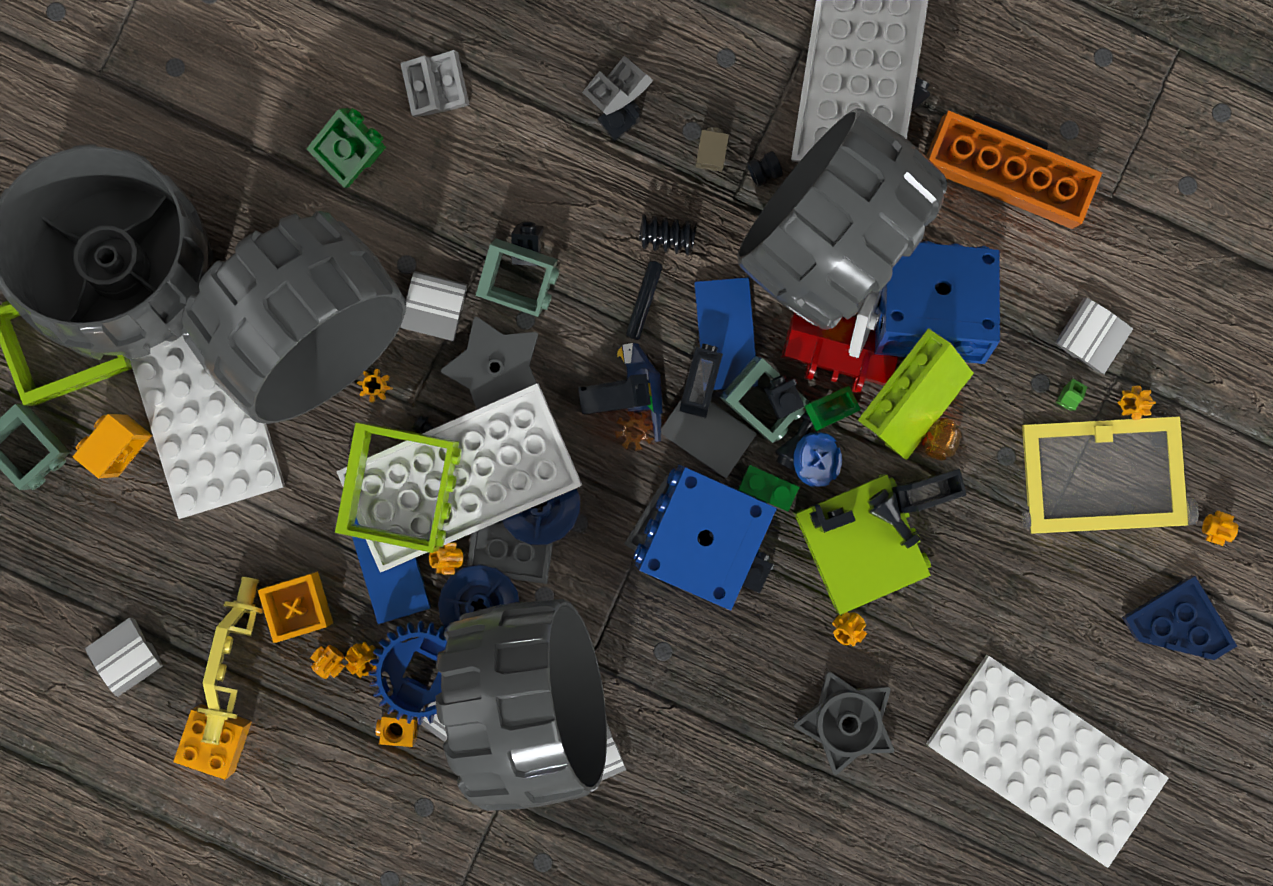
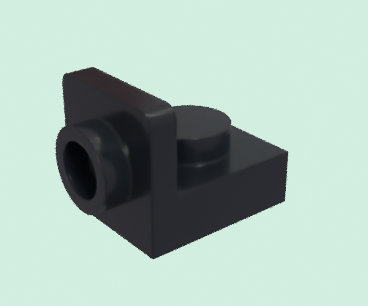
M633 100L608 115L604 113L598 118V122L613 141L616 142L640 122V115L638 113L641 110Z
M534 222L517 224L511 233V244L541 253L543 226L536 225ZM512 256V264L539 266Z
M777 376L770 380L771 385L764 388L779 419L805 407L795 386L797 381L793 377Z
M820 504L812 505L813 512L809 513L814 528H820V531L824 533L856 521L852 510L844 511L843 507L827 512V518L824 517Z
M760 551L757 552L742 586L757 593L761 592L770 571L775 566L769 562L770 556Z

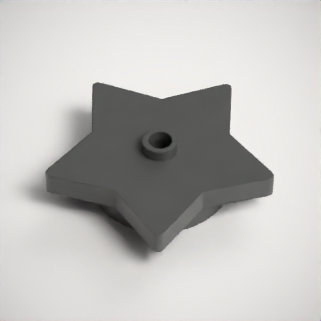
M474 317L467 350L443 367L441 372L470 389L476 409L478 410L537 384L530 368V363L537 343L538 333L528 332L503 335L480 318ZM493 362L500 364V370L496 373L490 370V365Z
M826 671L819 703L794 721L793 725L796 729L822 743L833 774H839L860 755L894 752V747L882 722L891 689L886 685L854 688L832 672ZM846 717H851L850 724H842Z

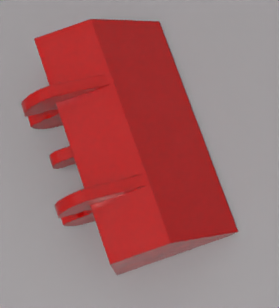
M793 312L781 356L783 359L807 365L804 378L808 380L813 379L816 368L831 371L830 381L833 382L837 381L839 374L853 377L852 392L856 393L861 392L865 381L884 386L894 374L898 361V356L875 354L876 327L870 331L859 358L849 355L857 319L855 317L847 320L842 316L834 328L824 330L811 324L795 312Z

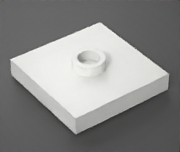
M882 290L879 293L870 292L863 301L854 327L849 349L850 356L859 358L870 331L874 330L879 318L877 308Z

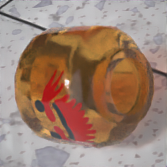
M941 418L940 421L933 423L921 444L926 450V455L936 460H946V458L955 455L962 433L956 427L954 421Z

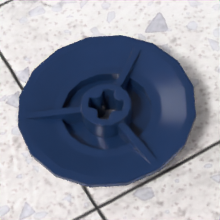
M577 488L545 501L544 504H547V506L543 507L542 512H539L537 508L531 507L503 519L505 528L517 540L530 545H548L562 539L574 527L580 513V495Z
M484 565L465 567L452 575L443 586L438 602L440 620L445 628L451 622L459 621L461 615L476 611V605L473 604V601L477 602L480 598L484 600V605L487 608L519 602L518 591L510 578L498 569Z

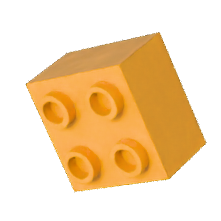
M103 415L94 424L95 430L89 437H84L77 444V452L73 455V458L97 478L119 477L153 435L129 415Z
M318 571L258 590L273 643L320 630L333 624Z
M200 704L190 711L173 762L226 780L235 773L252 721L238 716L237 719L228 718V720H224L219 745L201 742L207 716H205L206 713L197 712L198 707L208 709V706Z

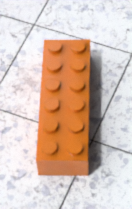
M948 111L941 118L926 155L947 179L1070 229L1083 223L1102 176V172L951 111Z

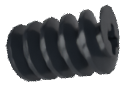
M642 214L639 241H641L642 247L645 250L650 242L653 245L654 251H657L660 244H663L665 253H668L670 247L674 246L675 254H679L682 247H684L686 256H689L693 250L697 222L693 229H691L688 220L685 221L682 227H680L678 219H675L672 225L669 226L667 217H664L661 224H658L657 216L653 215L648 223L646 214Z

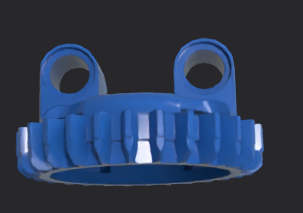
M419 621L415 629L412 622L407 623V631L400 625L396 628L397 636L391 631L387 633L390 642L384 639L380 640L379 644L384 648L383 650L376 648L373 651L379 657V659L370 660V664L377 666L376 669L370 670L368 673L371 676H376V679L370 683V686L379 687L373 696L382 695L383 699L379 706L388 703L390 707L387 714L397 710V720L405 714L407 715L408 724H410L414 717H417L418 725L423 723L424 717H427L430 724L434 722V715L437 714L436 705L426 707L425 711H423V706L435 702V696L441 692V673L438 672L431 688L408 676L403 678V675L415 651L437 661L438 652L444 651L447 643L444 635L445 626L443 625L436 630L434 629V622H431L428 628H424L423 621ZM418 637V638H416V639H412V640H409V641L404 642V643L400 642V641H405V640H407V639H409V638ZM384 671L388 673L394 691L391 696L387 694L390 689L386 677L382 678Z

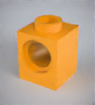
M385 712L381 719L377 720L376 736H380V745L413 747L417 738V717H414L410 724H408L407 715L404 714L397 720V713L391 712L387 714ZM390 724H399L403 729V733L401 735L393 734L390 730Z

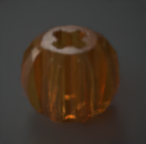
M635 411L627 412L630 420L625 422L621 417L618 419L616 424L624 426V430L621 432L614 431L616 439L620 436L626 437L625 443L620 445L626 450L630 442L635 443V451L643 450L640 446V441L644 439L650 445L654 439L646 436L648 430L654 431L653 424L650 426L644 425V420L649 417L644 412H642L639 420L634 418ZM634 423L639 424V429L643 430L642 435H637L636 439H632L631 433L627 432V428L632 427Z

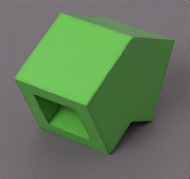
M1072 379L1063 388L1055 403L1069 411L1076 410L1078 404L1085 397L1087 386Z

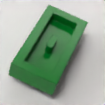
M849 386L805 406L816 431L861 410Z
M751 465L748 466L738 488L740 491L789 512L799 489L798 486Z

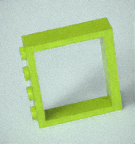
M9 301L3 302L0 305V345L23 405L36 406L132 369L130 359L123 355H117L118 358L36 388L10 321L21 315Z
M365 422L355 423L335 533L431 553L438 551L439 547H443L446 538V531L443 530L444 520H448L451 512V503H448L449 493L454 492L457 477L453 475L455 465L459 464L462 449L458 448L459 441ZM372 434L447 448L430 540L355 524Z

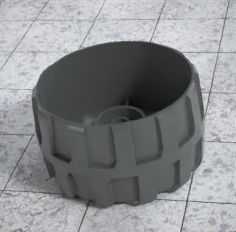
M856 108L838 120L816 142L783 181L745 236L737 254L738 264L783 306H786L821 329L834 328L842 316L848 320L859 312L865 297L870 292L879 293L891 280L892 268L900 258L911 256L923 238L925 226L936 218L943 204L944 194L947 190L946 177L904 136L893 131L865 110Z
M96 144L73 146L72 149L37 159L26 167L27 169L14 180L9 188L4 189L0 196V291L17 312L39 333L84 357L101 360L103 355H123L127 359L150 355V348L164 341H175L182 336L183 309L190 295L200 291L199 283L212 263L213 250L197 210L186 194L169 176L160 173L144 156L127 149L120 151L112 148L98 147ZM114 256L113 261L108 263L110 257Z
M316 211L312 217L300 218L296 213L282 217L279 221V226L265 233L254 231L239 241L235 247L236 253L225 262L216 261L203 275L199 283L200 291L190 295L182 313L183 338L207 374L254 421L262 424H271L290 420L311 411L337 395L361 376L380 357L399 331L406 314V300L374 253L343 222L336 221L328 212Z
M564 599L524 603L513 602L466 613L460 616L459 621L451 622L444 632L447 641L445 650L438 652L436 669L441 673V692L435 696L438 720L442 725H445L447 739L443 743V749L448 765L453 773L458 775L457 785L466 799L487 811L526 809L582 798L596 790L601 783L606 762V707L595 650L585 623L574 606Z

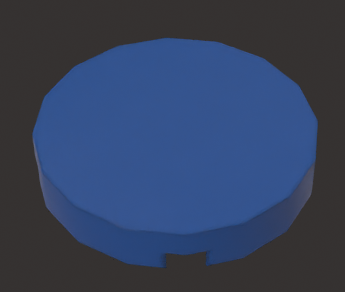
M809 433L798 442L794 452V467L803 483L809 486H827L832 479L835 480L839 475L842 466V453L840 448H837L835 443L837 441L827 433Z

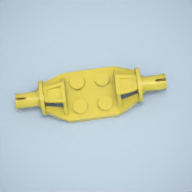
M242 577L237 600L224 602V606L232 608V610L216 627L203 679L208 709L198 707L197 712L206 713L205 716H207L201 742L219 745L224 720H228V718L237 719V715L232 713L238 690L217 686L218 681L223 682L227 665L222 663L224 655H230L234 639L229 634L236 633L251 636L256 614H262L263 609L255 607L253 604L257 584L259 583L257 579ZM245 613L250 614L246 629L235 627ZM217 691L231 693L227 710L221 709Z

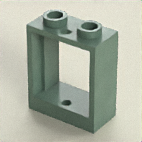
M495 238L488 249L476 296L538 317L542 310H548L552 294H549L548 291L551 284H556L560 269L556 268L558 259ZM503 253L546 268L537 300L494 286Z
M755 356L721 394L720 398L765 439L773 443L775 440H780L787 433V426L793 420L799 419L806 409L803 407L778 419L770 429H767L738 402L764 372L771 379L780 376L763 358ZM798 392L804 406H806L809 401Z
M15 404L0 417V443L24 423L50 453L24 476L0 450V470L19 490H35L46 481L44 477L51 470L56 471L65 464L66 460L64 458L71 452L28 406Z

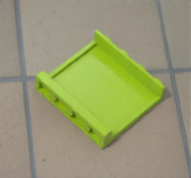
M928 328L858 421L881 438L887 447L907 460L974 373L950 342Z
M881 474L874 480L818 503L825 518L828 517L827 512L843 507L844 511L852 510L855 522L824 533L820 531V528L815 529L809 515V513L813 512L812 507L793 512L832 604L839 615L931 576L928 570L931 567V563L926 553L920 552L917 543L908 549L905 545L901 546L900 543L903 538L893 525L868 513L871 506L867 501L882 489H886L890 493L892 492L891 487L897 486L893 477L889 478L887 474ZM909 513L900 514L901 519L911 532H915L916 529L914 527L910 528L906 519L910 517Z

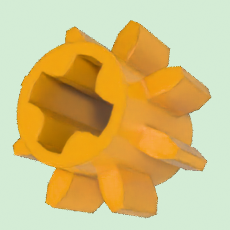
M375 369L374 375L364 371V380L357 381V384L363 388L359 395H370L369 401L372 403L375 402L376 396L386 400L384 393L386 390L393 389L387 386L386 382L390 376L380 377V369ZM376 380L381 387L380 389H375L373 393V389L369 388V384Z
M1132 386L1131 391L1123 390V397L1118 402L1123 410L1122 415L1132 414V420H1140L1142 415H1151L1150 409L1153 404H1156V401H1153L1150 396L1151 390L1141 391V386Z
M1216 511L1215 515H1207L1202 524V532L1207 534L1206 541L1224 546L1225 541L1232 542L1238 533V524L1232 522L1234 516L1220 511Z
M450 542L443 545V547H439L438 551L430 552L429 563L432 568H436V574L454 575V568L462 566L463 552L460 548H456L457 543Z
M843 613L842 616L838 615L832 622L836 627L833 634L836 640L843 645L851 644L855 646L857 642L861 643L867 635L863 630L866 627V623L857 613Z
M366 642L353 645L345 656V659L349 662L345 667L352 675L356 673L359 678L369 676V671L377 668V666L370 664L371 659H377V655L373 653L376 648L373 645L369 646Z
M328 645L325 649L322 646L318 647L310 657L315 661L311 665L312 670L324 679H327L330 675L335 678L345 667L341 663L345 658L344 655L332 645Z

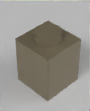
M714 127L702 130L695 168L722 172L729 134H724L722 129Z

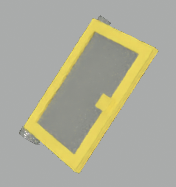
M1180 417L1022 425L1028 512L1022 513L1023 528H1029V534L1197 524L1199 516L1197 502L1194 498H1186Z

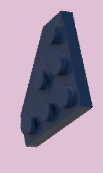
M1193 575L1122 617L1135 640L1142 643L1211 660H1216L1237 647V644L1196 576Z

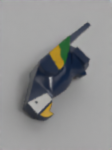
M624 344L618 349L617 358H621L627 366V380L630 375L647 374L651 405L628 408V412L651 411L655 442H661V413H663L661 374L651 364L639 344Z

